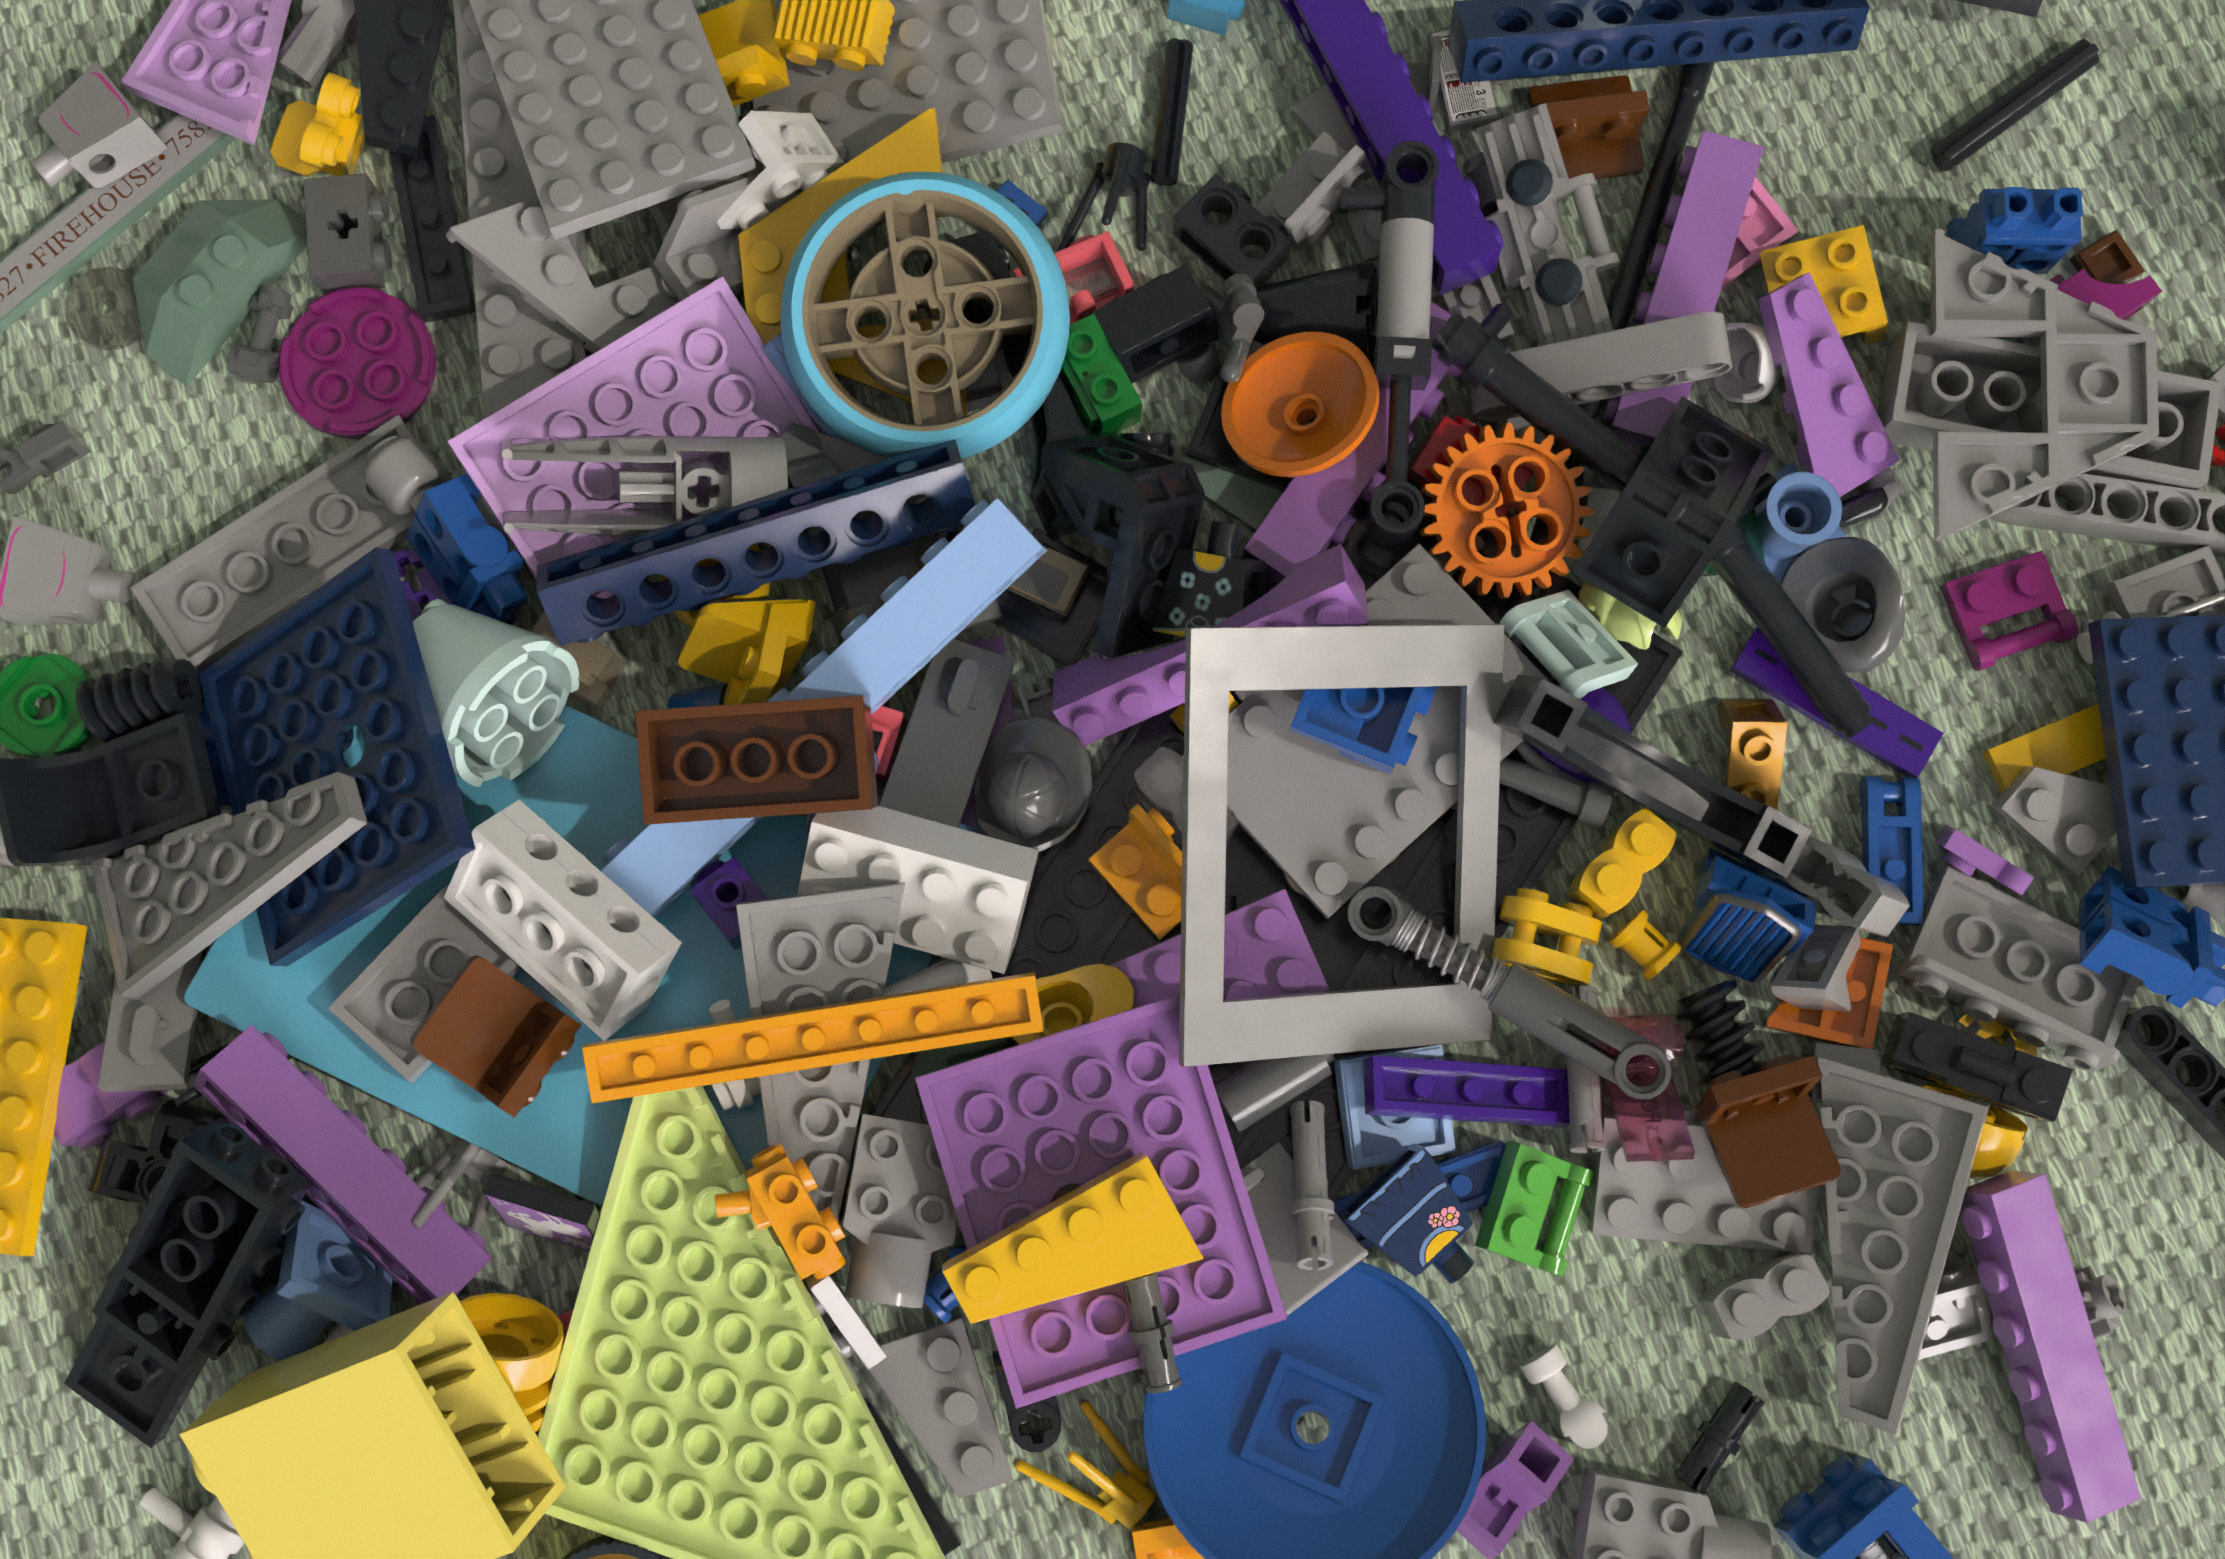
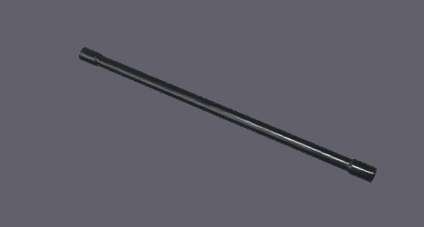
M1715 62L1682 65L1674 89V101L1607 302V309L1614 330L1627 327L1698 106L1704 99ZM1603 400L1578 406L1597 419ZM1560 447L1558 453L1563 451L1564 449ZM1570 455L1564 465L1569 470L1574 467H1580L1582 463ZM1536 518L1530 540L1538 545H1543L1548 538V527L1542 519ZM1531 579V594L1521 597L1514 585L1505 614L1519 604L1538 599L1541 587ZM1504 631V634L1521 650L1523 643L1518 637L1510 638Z

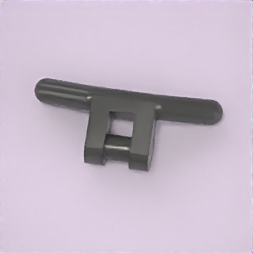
M1245 274L1232 275L1224 282L1223 293L1225 299L1211 286L1205 284L1199 286V289L1212 307L1214 318L1219 323L1227 346L1220 374L1222 379L1228 383H1234L1240 379L1249 352V346L1264 319V311L1260 300L1256 297L1257 292L1254 283Z

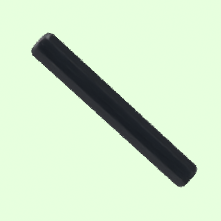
M2086 39L2078 40L1936 143L1931 149L1933 163L1943 171H1951L2097 65L2100 60L2097 54L2099 51L2095 43L2091 44Z

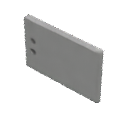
M1278 1142L1241 1169L1286 1315H1289L1368 1255V1250L1358 1242L1335 1213L1334 1218L1329 1221L1333 1265L1327 1269L1318 1270L1317 1248L1313 1247V1270L1299 1268L1297 1266V1222L1291 1219L1290 1211L1291 1203L1296 1200L1293 1159Z

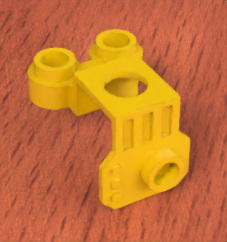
M329 72L323 81L317 106L303 100L287 105L270 150L278 167L306 177L320 171L333 176L354 173L364 146L363 115L355 113L360 98V89L352 86L350 79Z

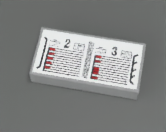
M1450 28L1429 32L1427 42L1430 55L1433 37H1441L1439 94L1448 132L1480 127L1498 121L1500 113L1492 80L1461 83L1448 47Z

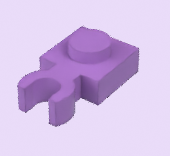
M1947 824L1935 842L1948 850L1943 860L1970 877L1977 868L2020 895H2023L2034 879L2033 876Z

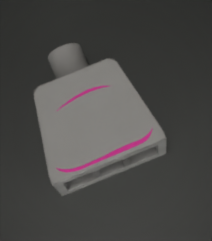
M96 62L39 116L38 123L54 144L30 162L52 187L74 170H77L94 188H103L159 155L168 147L123 91Z
M13 516L0 569V618L12 625L19 626L96 624L101 600L127 603L132 594L130 587L133 586V578L130 572L109 569L112 554L97 543Z

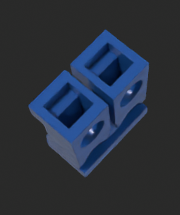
M2025 187L1983 189L1978 195L1979 202L1972 204L1967 218H1953L1947 224V236L1954 241L1984 255L1991 252L2001 257L2004 264L2011 268H2024L2035 274H2048L2068 250L2082 240V193L2079 188L2062 187L2059 189H2026Z
M467 473L424 491L415 512L416 515H414L406 533V539L443 594L453 605L513 625L517 619L513 611L524 605L529 597L517 579L525 562L517 550L508 553V544L505 536L486 522L476 506L480 496L479 491Z
M2109 866L2079 903V931L2081 932L2079 935L2080 965L2099 974L2108 964L2142 979L2146 988L2154 993L2166 995L2167 1002L2181 1009L2192 997L2214 1007L2218 1006L2225 998V969L2221 968L2225 964V937L2211 931L2210 913L2197 906H2194L2188 912L2186 906L2180 901L2155 888L2124 889L2122 872Z

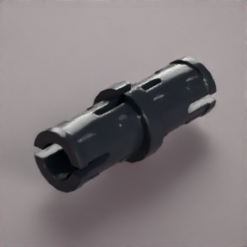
M1735 1381L1709 1423L1704 1420L1697 1429L1701 1435L1679 1468L1673 1473L1694 1490L1706 1494V1489L1730 1454L1737 1455L1741 1449L1737 1442L1759 1409L1765 1404L1759 1396H1753L1752 1391Z

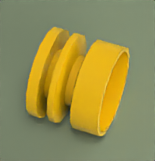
M487 1293L469 1296L461 1300L462 1307L534 1432H537L542 1424L554 1381L553 1374L558 1367L564 1338L563 1323L553 1310L536 1300L515 1294Z

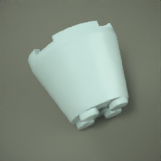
M436 599L428 603L421 612V615L413 621V626L454 773L475 787H480L483 781L491 780L501 775L510 781L537 762L551 747L565 727V724L559 720V717L566 704L569 692L572 693L579 690L577 663L568 651L547 637L456 605L447 604L443 600Z

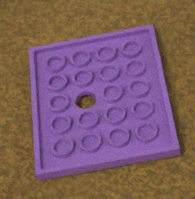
M1180 994L915 1077L967 1250L1050 1204L1054 1194L1061 1187L1068 1184L1083 1185L1136 1154L1143 1152L1150 1159L1204 1258L1157 1272L1166 1318L1173 1320L1175 1333L1171 1336L1174 1355L1177 1356L1287 1319L1208 1065L1187 1067L1179 1065ZM1121 1282L989 1319L1016 1409L1142 1367L1137 1344H1132L1129 1338L1128 1330L1132 1328V1322L1124 1287Z

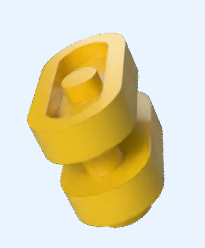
M1517 888L1515 896H1504L1499 918L1504 922L1515 925L1512 939L1495 938L1491 959L1497 957V964L1504 961V964L1507 963L1508 966H1512L1514 962H1517L1547 980L1573 986H1589L1593 963L1578 958L1581 944L1597 945L1599 941L1602 922L1592 917L1593 909L1574 903H1562L1561 907L1549 904L1548 894L1526 888ZM1538 932L1560 939L1557 951L1533 944L1535 933Z

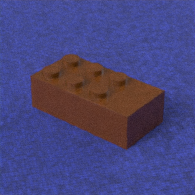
M870 695L635 711L644 825L870 810L878 807Z

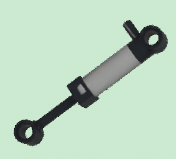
M1414 140L1402 142L1395 146L1388 155L1381 181L1382 189L1343 187L1340 189L1339 206L1341 209L1382 211L1376 345L1373 351V370L1376 374L1379 388L1390 389L1386 483L1380 485L1373 495L1368 507L1366 522L1372 536L1381 543L1389 545L1402 544L1409 540L1418 529L1425 511L1423 496L1416 487L1407 482L1411 390H1425L1431 376L1432 339H1430L1436 179L1439 171V162L1432 148L1423 142ZM1405 168L1414 169L1420 173L1423 180L1418 183H1407L1400 179L1397 172ZM1390 502L1400 503L1408 511L1409 520L1400 524L1391 523L1383 516L1381 507Z

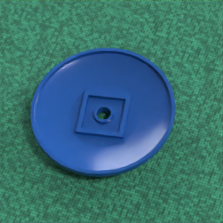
M1359 1261L1291 1314L1286 1315V1320L1175 1356L1182 1385L1167 1392L1146 1393L1143 1416L1144 1445L1148 1468L1155 1490L1176 1529L1203 1559H1432L1454 1535L1464 1519L1475 1496L1482 1473L1486 1445L1484 1403L1475 1370L1461 1340L1448 1321L1417 1290L1398 1277L1362 1261ZM1308 1413L1320 1415L1328 1425L1327 1438L1318 1444H1309L1303 1441L1296 1430V1422L1301 1416Z

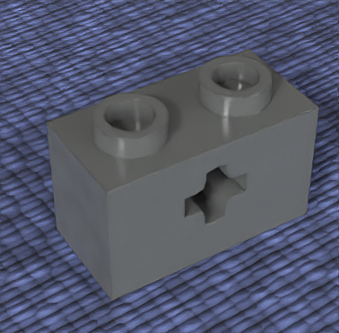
M366 173L304 179L310 279L323 294L351 287L385 288L384 271L392 269V255L388 241L382 239L381 223L389 221V206L384 191H378Z

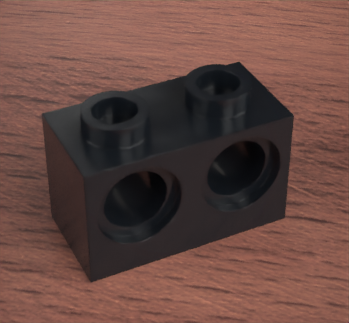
M1217 174L1173 216V235L1224 281L1232 275L1245 274L1252 279L1255 287L1262 286L1289 259L1292 242L1289 239L1285 226L1278 219L1271 215L1264 217L1251 205V198L1241 186L1235 182L1227 184ZM1217 211L1225 214L1229 220L1223 224L1215 225L1206 221L1204 216L1209 212ZM1247 245H1258L1266 251V254L1260 258H1250L1244 255L1241 249Z

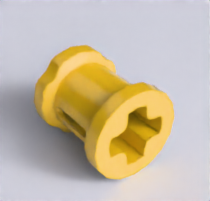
M1642 909L1613 936L1609 943L1614 948L1621 947L1644 969L1642 975L1649 981L1680 952L1682 947L1676 941L1670 943L1647 921L1649 914Z

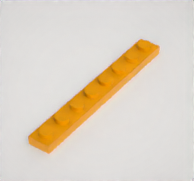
M1035 972L587 1043L582 1047L591 1103H598L1042 1032L1044 1027Z

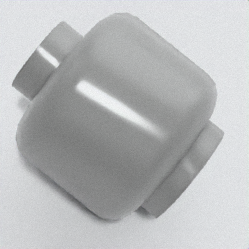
M388 437L374 446L366 457V464L368 466L365 470V481L393 514L408 515L416 512L424 491L446 481V471L417 438Z

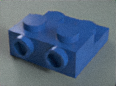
M1438 686L1305 689L1290 726V731L1340 750L1339 754L1390 774L1395 763L1406 766L1418 737L1408 732L1415 713L1426 716Z

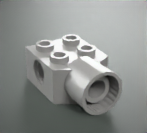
M860 1114L839 1218L840 1226L855 1237L845 1296L887 1305L922 1308L931 1254L933 1251L954 1244L958 1222L932 1132L927 1124Z
M1584 1468L1570 1559H1771V1533L1766 1523L1714 1513L1709 1497L1691 1488Z

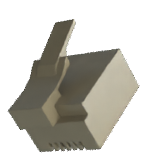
M544 610L530 632L547 637L559 645ZM596 640L587 643L575 641L562 645L561 647L574 657L579 670V690L570 694L583 698L603 711L614 694L611 687L626 664L613 650Z

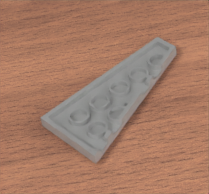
M1818 1057V1066L1823 1075L1821 1077L1822 1127L1841 1167L1840 1175L1833 1182L1825 1184L1829 1254L1832 1261L1833 1285L1831 1289L1832 1306L1835 1312V1357L1839 1415L1896 1435L1899 1431L1989 1106L1827 1058Z

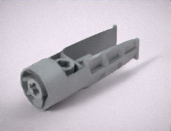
M632 436L564 439L512 444L510 440L504 439L501 442V454L506 460L672 463V470H619L618 478L619 502H672V512L669 509L505 512L503 514V529L506 533H512L515 528L564 533L635 536L681 522L682 503L690 512L697 515H705L718 511L721 508L733 507L788 489L787 458L783 438ZM679 451H723V465H716L704 458L690 459L682 464V456ZM699 476H707L710 485H714V487H707L704 496L696 497L693 488H688V486L697 485Z

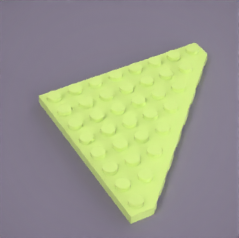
M703 1086L633 1097L538 1434V1439L566 1486L545 1514L623 1542L638 1545V1547L672 1559H946L803 1280H801L773 1227L770 1226L758 1230L752 1219V1213L717 1217L715 1194L749 1190V1184L746 1180V1170Z

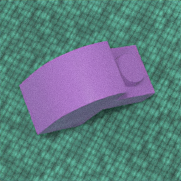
M1529 1421L1505 1439L1484 1462L1475 1496L1456 1531L1487 1559H1493L1500 1555L1526 1513L1549 1499L1574 1458L1534 1422Z

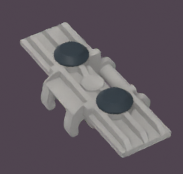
M1547 104L1538 105L1476 128L1499 211L1487 216L1486 221L1493 220L1496 223L1503 239V248L1498 260L1502 271L1503 285L1506 292L1517 290L1519 285H1521L1540 346L1614 331L1597 273L1620 264L1617 252H1611L1592 189L1596 185L1594 174L1587 173L1568 178ZM1573 196L1590 255L1577 260H1573L1571 253L1568 251L1558 216H1560L1557 206L1558 201Z

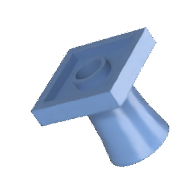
M1794 462L1772 475L1777 482L1772 487L1768 498L1739 519L1749 532L1746 539L1780 585L1788 566L1797 556L1824 540L1847 537L1839 526L1842 516V504L1836 489L1830 482L1817 474L1800 472Z
M301 1201V1204L305 1206L303 1215L296 1225L285 1234L278 1284L258 1297L251 1308L244 1314L245 1327L252 1341L265 1354L279 1361L313 1348L320 1335L332 1320L356 1331L386 1319L390 1315L393 1278L322 1210L304 1201Z

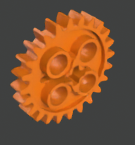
M1506 423L1501 427L1499 438H1496L1490 425H1487L1480 429L1479 444L1473 436L1466 433L1459 438L1463 453L1451 446L1445 448L1442 453L1449 466L1437 463L1431 465L1428 470L1439 481L1437 484H1425L1420 489L1422 493L1433 498L1431 504L1425 505L1423 515L1432 517V524L1419 531L1421 536H1436L1438 542L1430 548L1428 553L1431 556L1441 553L1446 555L1447 560L1442 565L1446 573L1456 568L1461 570L1457 583L1460 587H1464L1473 579H1477V595L1479 596L1487 595L1493 584H1496L1499 599H1505L1510 596L1513 584H1515L1521 597L1530 595L1532 592L1531 579L1542 589L1552 586L1548 570L1559 576L1566 575L1569 569L1563 557L1576 559L1583 554L1579 547L1573 543V540L1591 536V531L1579 525V519L1593 515L1594 509L1580 506L1579 498L1592 492V489L1586 486L1576 487L1574 482L1584 471L1583 466L1568 470L1564 463L1569 458L1571 450L1568 448L1555 455L1550 452L1554 441V436L1551 434L1543 438L1538 444L1534 443L1533 426H1528L1521 432L1519 438H1515L1512 423ZM1492 465L1499 467L1501 491L1495 477L1491 473ZM1518 465L1528 467L1535 475L1536 484L1531 493L1521 491L1514 482L1513 474ZM1466 478L1476 479L1482 484L1485 497L1481 505L1469 504L1464 499L1462 485ZM1502 504L1505 506L1513 505L1516 515L1508 519L1506 517L1498 518L1495 508ZM1531 517L1542 519L1548 527V538L1543 545L1532 542L1527 535V524ZM1480 530L1491 532L1497 540L1498 548L1492 558L1482 556L1475 547V537ZM1510 532L1516 546L1520 550L1518 558L1513 557L1511 553L1512 542Z

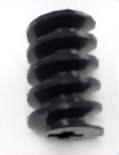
M165 657L152 661V664L143 662L134 666L133 669H120L115 675L110 673L103 674L97 677V680L85 679L78 684L76 689V705L83 723L94 736L107 742L182 712L198 713L200 715L204 709L205 700L199 673L192 662L180 659L174 663L171 659Z
M1735 980L1723 981L1675 1001L1687 1003V1006L1675 1016L1677 1021L1695 1022L1696 1024L1685 1036L1686 1042H1704L1705 1044L1694 1056L1695 1062H1713L1714 1067L1703 1076L1704 1082H1710L1722 1074L1735 1070H1740L1743 1076L1761 1071L1760 1067L1770 1061H1754L1753 1059L1765 1047L1762 1040L1745 1041L1744 1039L1755 1028L1754 1021L1735 1019L1746 1008L1745 1001L1726 999L1737 987Z

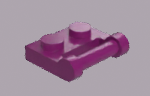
M2043 550L1946 582L1940 586L1965 651L1975 671L1993 667L1997 659L2054 640L2059 644L2076 639L2079 634L2077 621L2064 604ZM2041 607L2047 619L2045 622L1991 640L1985 638L1980 629L1981 627Z

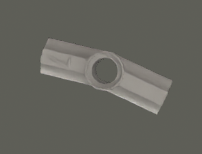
M303 0L301 9L303 17L278 52L277 64L307 85L316 88L344 45H353L357 42L354 0Z

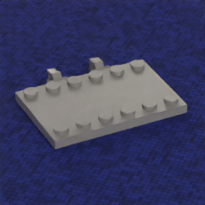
M1418 544L1366 591L1369 622L1360 626L1495 623L1444 571L1432 556ZM1505 634L1502 704L1518 674L1540 677L1549 681ZM1438 686L1426 716L1415 713L1408 731L1418 736L1406 766L1395 763L1390 774L1339 754L1340 750L1290 731V726L1305 689L1234 692L1241 704L1228 716L1227 811L1326 919H1329L1458 801L1461 686ZM1501 728L1500 762L1524 741ZM1184 755L1181 757V761H1182L1183 763H1184Z

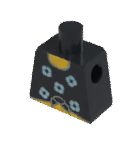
M1211 520L1207 550L1179 548L1177 550L1153 622V631L1186 637V628L1212 627L1246 608L1267 593L1266 562L1238 556L1243 530L1242 524Z

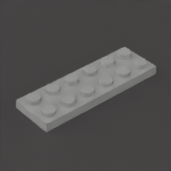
M399 415L130 587L176 660L185 659L191 661L198 673L375 547L388 550L406 538V533L416 513L408 515L393 514L365 481V470L368 466L366 464V457L374 446L391 436L415 438Z

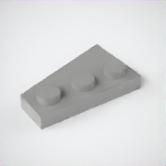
M960 1318L880 1345L887 1357L870 1368V1373L958 1497L962 1498L1012 1481L1011 1469L964 1319Z

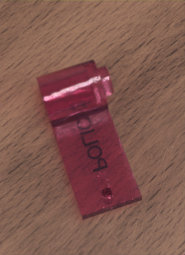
M1668 1014L1609 1016L1639 1035L1657 1042L1664 1049L1671 1065V1078L1668 1086L1660 1095L1651 1099H1636L1628 1096L1619 1086L1605 1079L1626 1162L1694 1159L1695 1150L1672 1074L1674 1057H1680L1683 1050L1680 1025L1672 1024ZM1604 1043V1049L1615 1055L1616 1049ZM1645 1054L1632 1057L1626 1065L1627 1075L1636 1081H1646L1652 1078L1657 1070L1656 1060Z

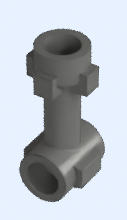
M261 285L258 296H252L249 307L253 311L258 312L248 346L235 343L231 347L227 358L228 372L237 375L236 377L240 381L261 385L262 381L273 383L279 373V354L269 350L278 321L281 318H291L294 308L290 304L291 294L277 287Z

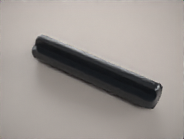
M1172 38L1166 43L1150 178L1157 185L1173 186L1178 182L1193 55V44L1187 39Z

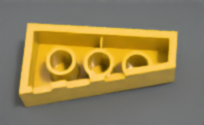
M1140 1152L943 1263L942 1272L970 1324L1204 1258L1146 1154Z

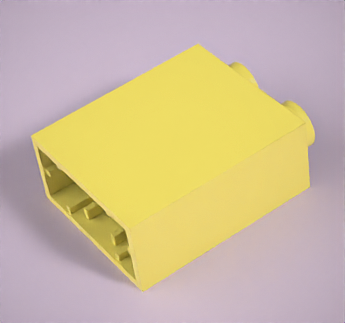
M454 1291L244 1375L179 1434L192 1455V1464L196 1477L206 1490L215 1494L248 1548L250 1559H496L515 1551L566 1488Z

